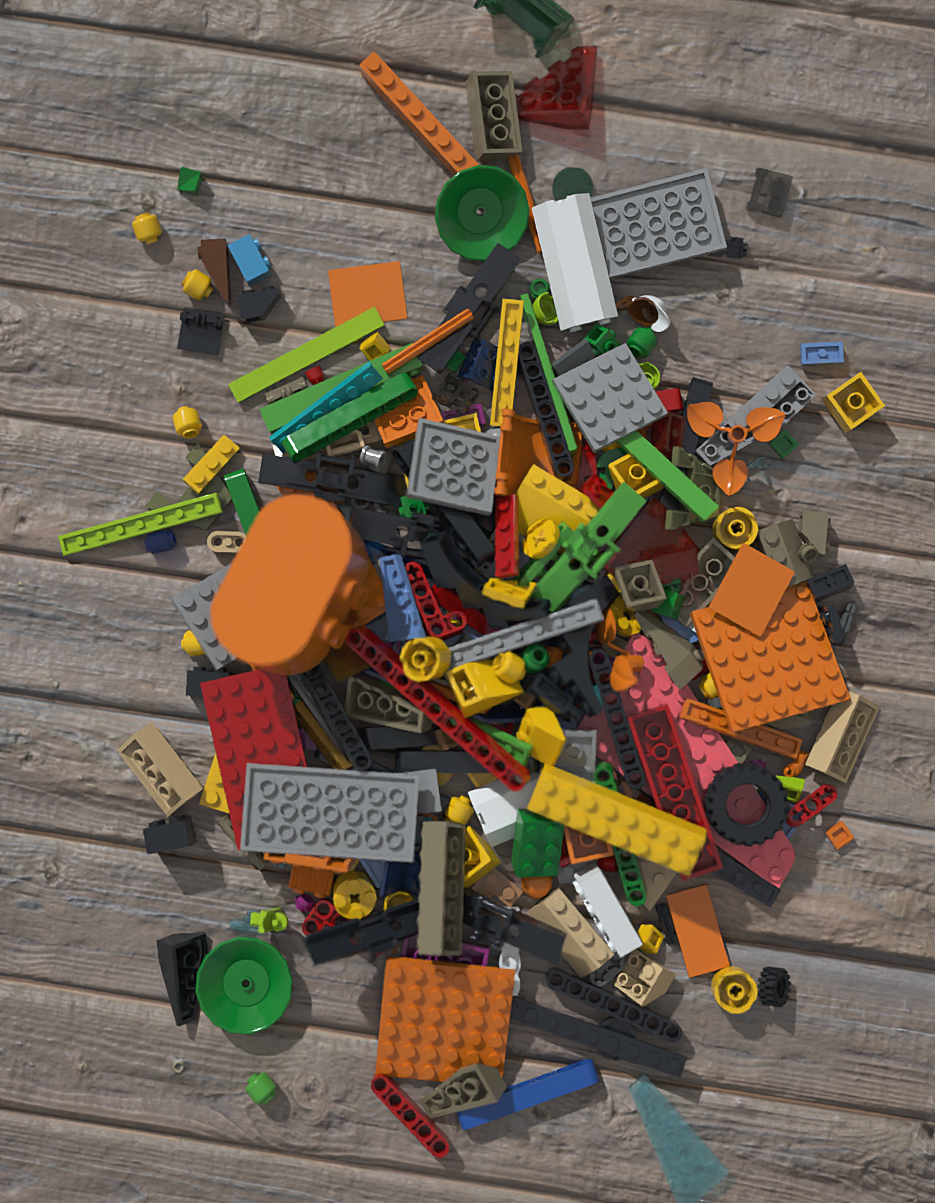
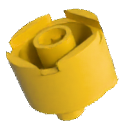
M733 507L717 516L713 523L712 533L713 537L726 549L737 551L743 543L750 545L755 540L758 534V524L754 515L749 510L742 507ZM737 525L736 529L739 530V532H736L734 534L733 529L731 527Z
M422 637L413 639L405 644L401 651L400 660L404 666L403 671L409 678L415 681L438 679L446 673L450 665L452 653L439 638Z
M361 871L345 872L335 880L332 894L334 906L339 914L348 919L359 918L360 920L373 910L376 903V893L373 882L367 874Z
M729 966L720 969L713 975L711 992L716 1002L724 1010L738 1014L751 1008L750 1006L757 998V986L744 969L737 966ZM733 986L737 987V989H735V993H732L730 991L733 988Z

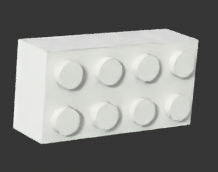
M593 862L574 873L573 876L576 880L573 884L582 899L586 897L583 902L591 916L596 915L593 919L602 935H604L613 953L617 951L621 958L643 945L597 864Z

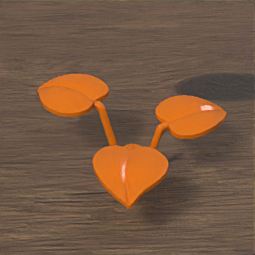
M712 402L689 404L687 407V419L691 429L697 435L708 438L717 429L728 432V439L734 444L730 460L722 459L718 461L712 472L717 486L726 495H733L741 489L748 476L746 463L742 460L734 461L738 444L751 431L756 440L761 442L771 441L778 435L785 418V413L770 407L756 408L746 416V423L750 428H744L741 425L726 428L718 426L723 421V412L717 404Z
M608 606L602 612L604 620L596 623V636L599 643H606L608 647L624 654L614 660L613 671L610 676L612 688L615 691H624L638 683L633 672L642 671L644 660L642 656L630 655V651H626L611 643L616 637V623L611 606ZM591 669L589 672L590 680L592 684H596ZM602 673L599 676V680L601 682L608 681L606 677L608 673Z

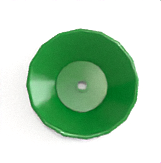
M476 165L460 170L445 183L437 198L435 222L440 238L452 252L467 260L485 261L497 243L508 250L513 249L519 243L528 226L530 208L525 190L512 174L496 166ZM478 208L484 209L482 214H477Z
M236 937L219 943L205 956L197 972L196 995L201 1010L215 1026L231 1034L251 1035L269 1029L284 1015L292 998L293 978L286 959L273 945L259 938ZM243 980H249L250 985L244 986Z

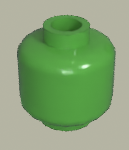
M255 1072L246 1080L249 1084L245 1091L255 1104L262 1103L265 1105L277 1094L275 1092L277 1085L266 1072L260 1075Z

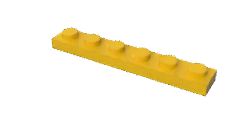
M503 299L490 419L491 426H501L503 420L502 409L513 410L524 308L523 300Z

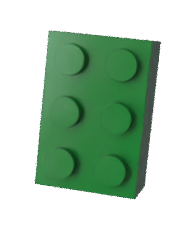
M517 809L511 865L516 878L558 876L564 824L528 809Z

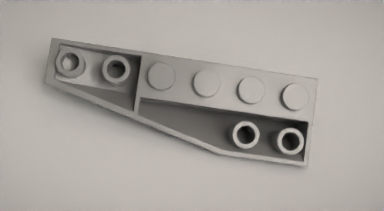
M787 365L721 427L732 428L735 425H741L744 428H750L746 423V416L752 410L760 407L775 408L784 412L785 418L781 425L783 426L810 402L816 394ZM717 430L696 452L711 466L731 455L734 444L729 441L728 432ZM752 431L748 432L746 438L738 444L736 451L756 441Z

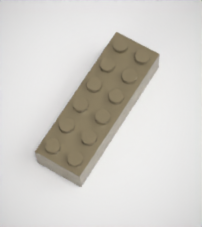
M423 822L421 830L422 850L420 852L422 863L419 874L421 889L418 897L420 904V915L418 916L419 937L417 939L418 954L462 955L466 825L451 822Z

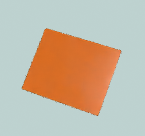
M400 261L328 270L335 327L373 307L376 308L383 322L407 319Z
M743 543L712 599L709 608L754 634L762 636L795 572Z

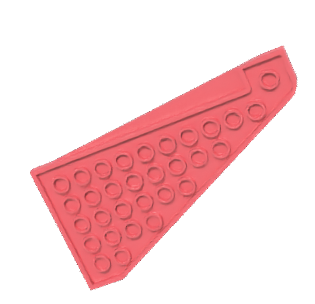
M637 633L630 637L624 650L630 651V655L642 656L644 667L641 672H633L638 683L627 690L619 691L626 716L665 703L668 704L705 813L704 798L705 794H707L709 783L714 780L713 777L717 773L719 774L723 771V768L733 766L738 761L718 732L679 719L684 699L698 700L687 684L682 689H678L664 668L667 664L663 656L657 655L654 651L653 641ZM609 693L605 697L607 702H612L616 699L614 693ZM604 710L590 718L585 714L577 730H596V756L604 762L610 763L616 771L624 776ZM615 713L611 717L613 722H618L622 719V715L619 713ZM622 733L617 737V740L624 742L627 740L628 735ZM628 753L624 756L623 760L629 762L634 758V755ZM643 769L645 783L641 789L653 797ZM634 773L630 776L629 780L637 781L640 775ZM743 784L735 787L729 793L726 808L729 816L734 821L740 824H752L763 816L766 804L753 785ZM705 813L715 844L761 878L778 888L781 886L795 861L794 848L782 830H778L774 834L776 837L772 840L764 841L765 844H754L752 847L738 846L722 838L711 826Z

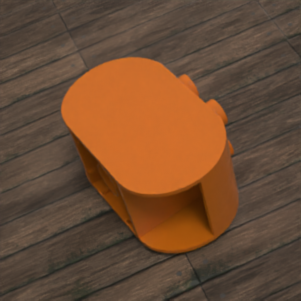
M289 495L267 504L257 515L213 599L210 612L211 624L219 642L235 657L272 674L296 675L315 667L326 657L331 647L339 649L342 646L349 632V626L343 623L350 609L358 611L368 596L369 588L363 584L368 575L369 558L362 537L332 506L320 499L305 495Z

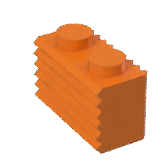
M292 866L288 887L293 888L292 892L305 894V891L314 892L313 896L325 898L326 895L330 896L332 892L335 872L329 869L314 870L310 866Z

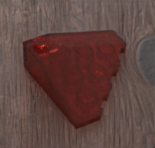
M597 46L575 47L570 51L571 57L564 62L559 59L547 68L549 72L540 80L538 77H535L524 86L526 90L516 97L518 120L569 130L589 129L593 107Z
M653 497L644 503L614 544L621 551L619 553L616 552L604 568L616 577L613 571L614 567L653 560L657 572H660L661 575H675L677 571H686L689 574L701 550L682 526L674 530L665 529L666 512L668 509Z

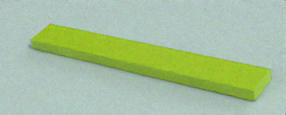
M373 307L228 385L237 402L240 403L385 325L376 308Z
M216 492L60 535L58 538L63 556H68L224 512L219 493Z

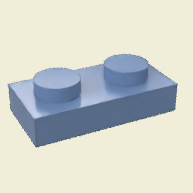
M843 342L800 344L801 366L842 364L844 362Z

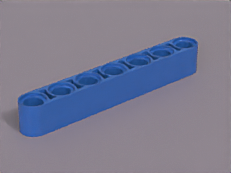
M585 1059L507 1087L498 1102L459 1111L456 1114L462 1130H466L593 1085L600 1079L593 1059Z

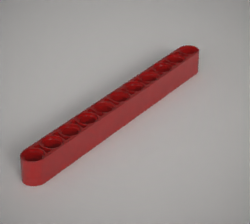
M362 625L349 630L345 639L347 645L510 790L517 792L529 783L531 775L528 769L469 717L465 718L462 711L428 681H415L409 678L403 671L404 666L400 656L371 630ZM355 633L360 635L361 641L357 640ZM371 646L376 649V655L372 653ZM387 661L391 662L392 669L387 666ZM403 675L408 678V683L403 680ZM419 689H421L424 692V697H422L419 694ZM434 703L440 706L441 711L436 710ZM450 717L456 720L457 726L451 723ZM466 732L472 734L473 740L467 737ZM482 746L488 748L489 754L483 751ZM499 761L504 762L506 768H502L499 765ZM515 775L522 779V783L516 781Z

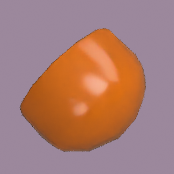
M521 877V888L529 898L537 900L544 898L551 891L552 877Z

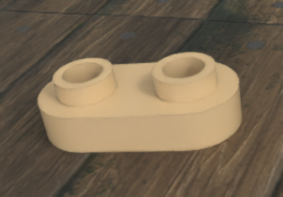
M215 531L208 536L207 545L212 551L217 553H238L240 547L236 545V541L242 539L244 542L246 535L242 532ZM220 538L222 544L216 546L215 541Z

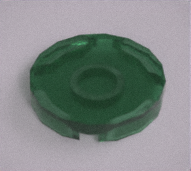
M567 167L559 171L554 178L552 185L553 196L558 201L566 199L570 195L589 193L591 198L593 181L590 175L583 169Z

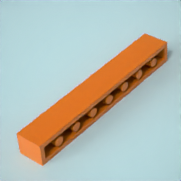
M375 51L359 64L360 74L453 175H456L460 170L479 165Z

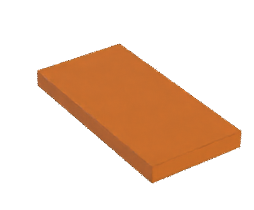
M707 884L666 894L688 977L729 967V961Z

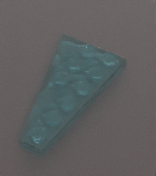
M643 1073L628 1087L676 1203H696L730 1172L645 1073Z

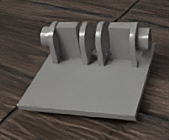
M436 769L399 773L419 775L417 814L442 811Z

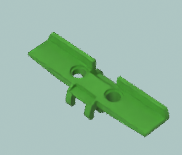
M623 481L586 526L581 522L571 536L562 544L566 550L538 582L532 596L535 599H549L552 605L550 611L553 612L587 573L594 579H597L599 577L597 574L616 552L619 553L621 549L613 544L614 540L620 535L646 500ZM601 525H605L608 528V533L604 537H599L596 533L597 528ZM604 543H607L610 547L590 569L587 566L590 561L589 557L599 546L601 547ZM573 558L580 560V567L576 570H571L568 566L569 561Z

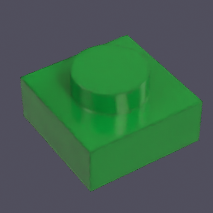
M786 429L769 443L781 459H784L799 445Z

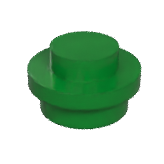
M541 278L533 280L529 286V293L535 299L539 295L550 291L548 282Z

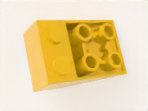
M495 659L466 663L446 672L448 685L465 718L524 693L518 680L514 683H507L495 675L493 668Z

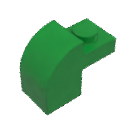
M614 448L613 450L606 451L597 462V470H604V473H600V477L606 482L610 490H612L613 480L608 465L628 454L623 448Z

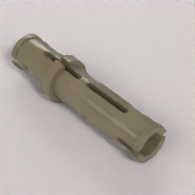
M226 815L217 825L236 844L231 819ZM242 850L243 856L245 858L248 857L259 871L269 862V860L264 859L263 854L259 851Z

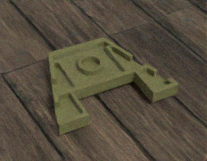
M197 443L185 458L196 465L204 457L205 452ZM217 474L199 495L189 487L176 503L218 492L224 511L231 503L232 498L226 485ZM157 491L145 506L155 510L173 505V503ZM221 514L192 521L189 524L208 530Z
M673 447L672 464L676 467L687 468V477L719 506L718 510L708 519L717 517L720 509L721 489L713 479V467L700 462L696 456L688 454L682 447ZM685 506L683 512L667 510L665 529L674 530L677 527L687 526L690 523L700 522L701 520Z

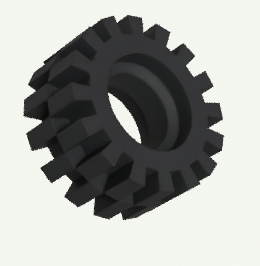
M766 966L760 972L761 977L758 978L760 983L757 985L759 989L757 994L760 996L759 1000L763 1005L783 1007V1004L787 1003L786 999H789L788 992L791 991L789 989L791 981H788L790 975H787L788 971L784 968Z

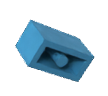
M250 234L227 245L249 287L271 276L268 269L272 268L267 257L262 258L259 253L262 248L257 238L253 240Z

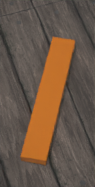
M689 698L684 699L679 719L793 760L798 758L802 739L764 725L731 734L723 710Z

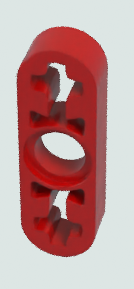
M831 784L822 785L787 811L788 818L786 823L793 828L800 827L836 800L838 796L837 789ZM829 791V797H826L821 801L819 797L822 796L825 792ZM808 800L816 804L815 811L807 808L806 802ZM802 810L804 814L794 821L792 817Z

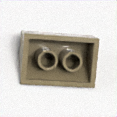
M793 519L758 530L755 540L759 551L795 572L788 587L814 577L810 564L798 557L802 542Z

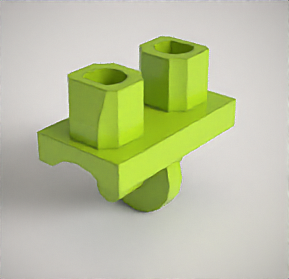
M276 907L261 910L260 913L252 912L250 925L259 927L258 932L267 933L283 931L287 928L289 922L288 917L282 913L283 908Z

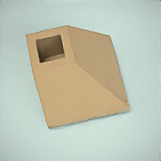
M634 949L626 960L624 968L617 975L613 985L641 1006H645L666 993L676 974L641 951Z

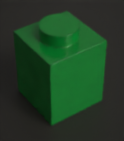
M667 586V589H663L666 595L665 601L658 608H654L651 611L677 620L685 596L678 594L679 589Z

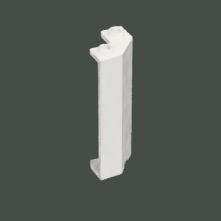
M574 194L567 196L566 199L551 200L532 207L560 330L569 329L570 333L582 330L581 326L598 322L599 325L611 323L610 319L618 317L590 194Z
M541 761L540 773H530L529 783L520 791L510 790L498 779L468 792L490 847L514 838L517 809H527L545 765ZM571 773L595 783L594 773ZM515 775L516 781L522 783V779Z

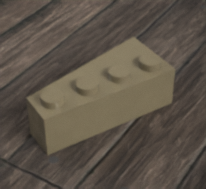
M361 672L348 677L345 712L349 718L417 733L431 729L432 720L400 691Z

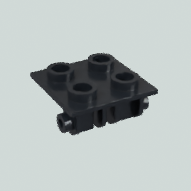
M184 308L183 312L180 313V320L182 322L177 349L218 355L225 314Z

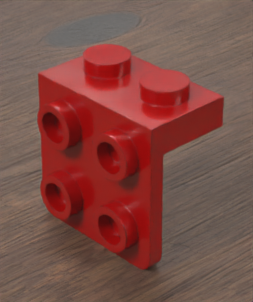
M595 474L589 477L577 489L600 509L614 493L607 487L606 482Z

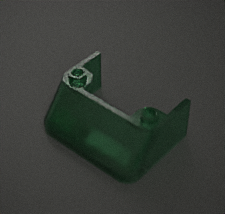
M477 0L473 6L475 9L485 6L486 10L492 15L504 13L534 37L532 42L537 51L535 54L537 59L549 53L574 22V17L554 0Z

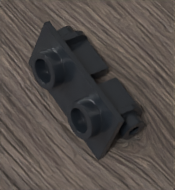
M731 237V240H725L727 258L741 259L746 257L747 249H743V246H748L749 244L743 241L744 238ZM723 251L711 253L708 256L723 257Z

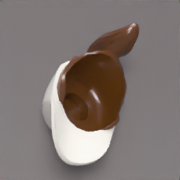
M644 295L638 298L626 296L615 304L617 311L627 310L634 321L656 332H662L670 326V319L666 314V305L657 297L651 295Z

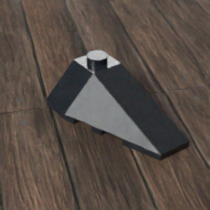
M205 932L172 934L157 940V950L177 1026H181L197 1018L199 1001L196 995L197 972L205 956L208 954L207 935Z

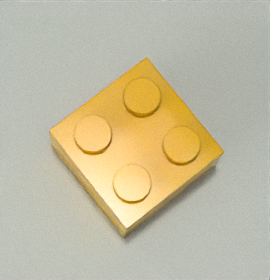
M862 372L822 399L845 433L885 406Z

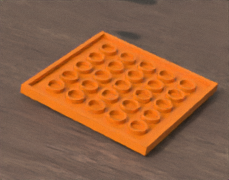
M807 581L786 588L762 636L754 634L709 607L690 613L731 734L851 699L823 622L819 618L820 614L807 586Z
M387 956L375 1075L382 1073L391 1077L444 1082L460 1068L479 1063L497 1068L503 1078L515 969Z

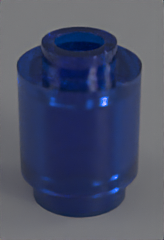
M163 530L147 534V539L144 540L147 552L151 551L152 555L172 550L173 547L177 546L173 530Z

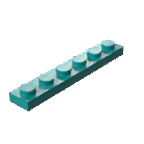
M370 361L269 436L271 442L284 454L286 450L282 445V441L285 437L364 394L383 379Z

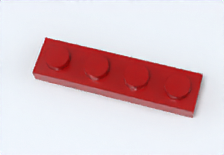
M515 494L495 498V573L499 579L519 575L518 497Z

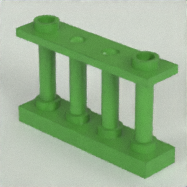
M562 521L558 525L560 536L554 549L541 559L530 558L519 571V575L512 579L518 582L517 585L529 586V583L535 576H539L542 579L547 573L544 570L546 563L549 560L556 562L559 559L558 549L574 532L565 522ZM596 549L589 557L590 561L587 566L590 569L602 556L600 551ZM568 564L571 570H576L573 565ZM587 573L553 612L549 610L546 616L561 611V607L589 574Z

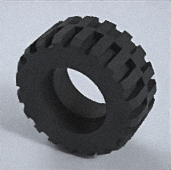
M736 763L733 766L723 768L722 772L717 773L713 777L714 780L707 787L708 791L704 798V808L709 823L722 838L738 846L752 847L754 844H765L764 841L772 840L776 837L774 834L778 830H782L784 827L782 824L788 818V794L780 779L771 771L753 763ZM739 785H754L763 792L766 798V810L763 816L752 824H740L734 821L727 812V797Z

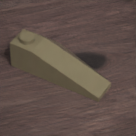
M714 537L698 553L692 570L680 592L685 598L677 620L686 628L692 623L690 616L692 611L707 608L710 605L735 558Z
M648 610L635 611L634 616L646 637L653 639L654 651L657 655L663 656L667 664L664 668L678 689H682L703 669L704 655L699 649L696 650L691 642Z
M478 1063L460 1068L424 1096L420 1102L431 1119L498 1102L507 1085L497 1068Z

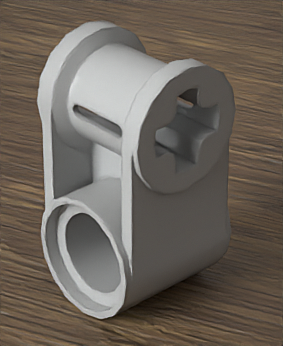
M366 445L360 454V462L375 473L387 474L393 456L385 451L375 450L371 446Z

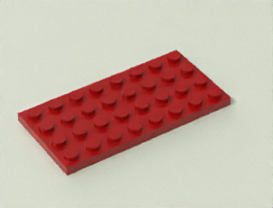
M262 669L200 683L237 850H240L247 763L307 767L287 675H276Z

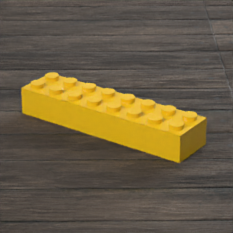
M546 763L527 807L528 810L687 876L690 875L706 838V829Z

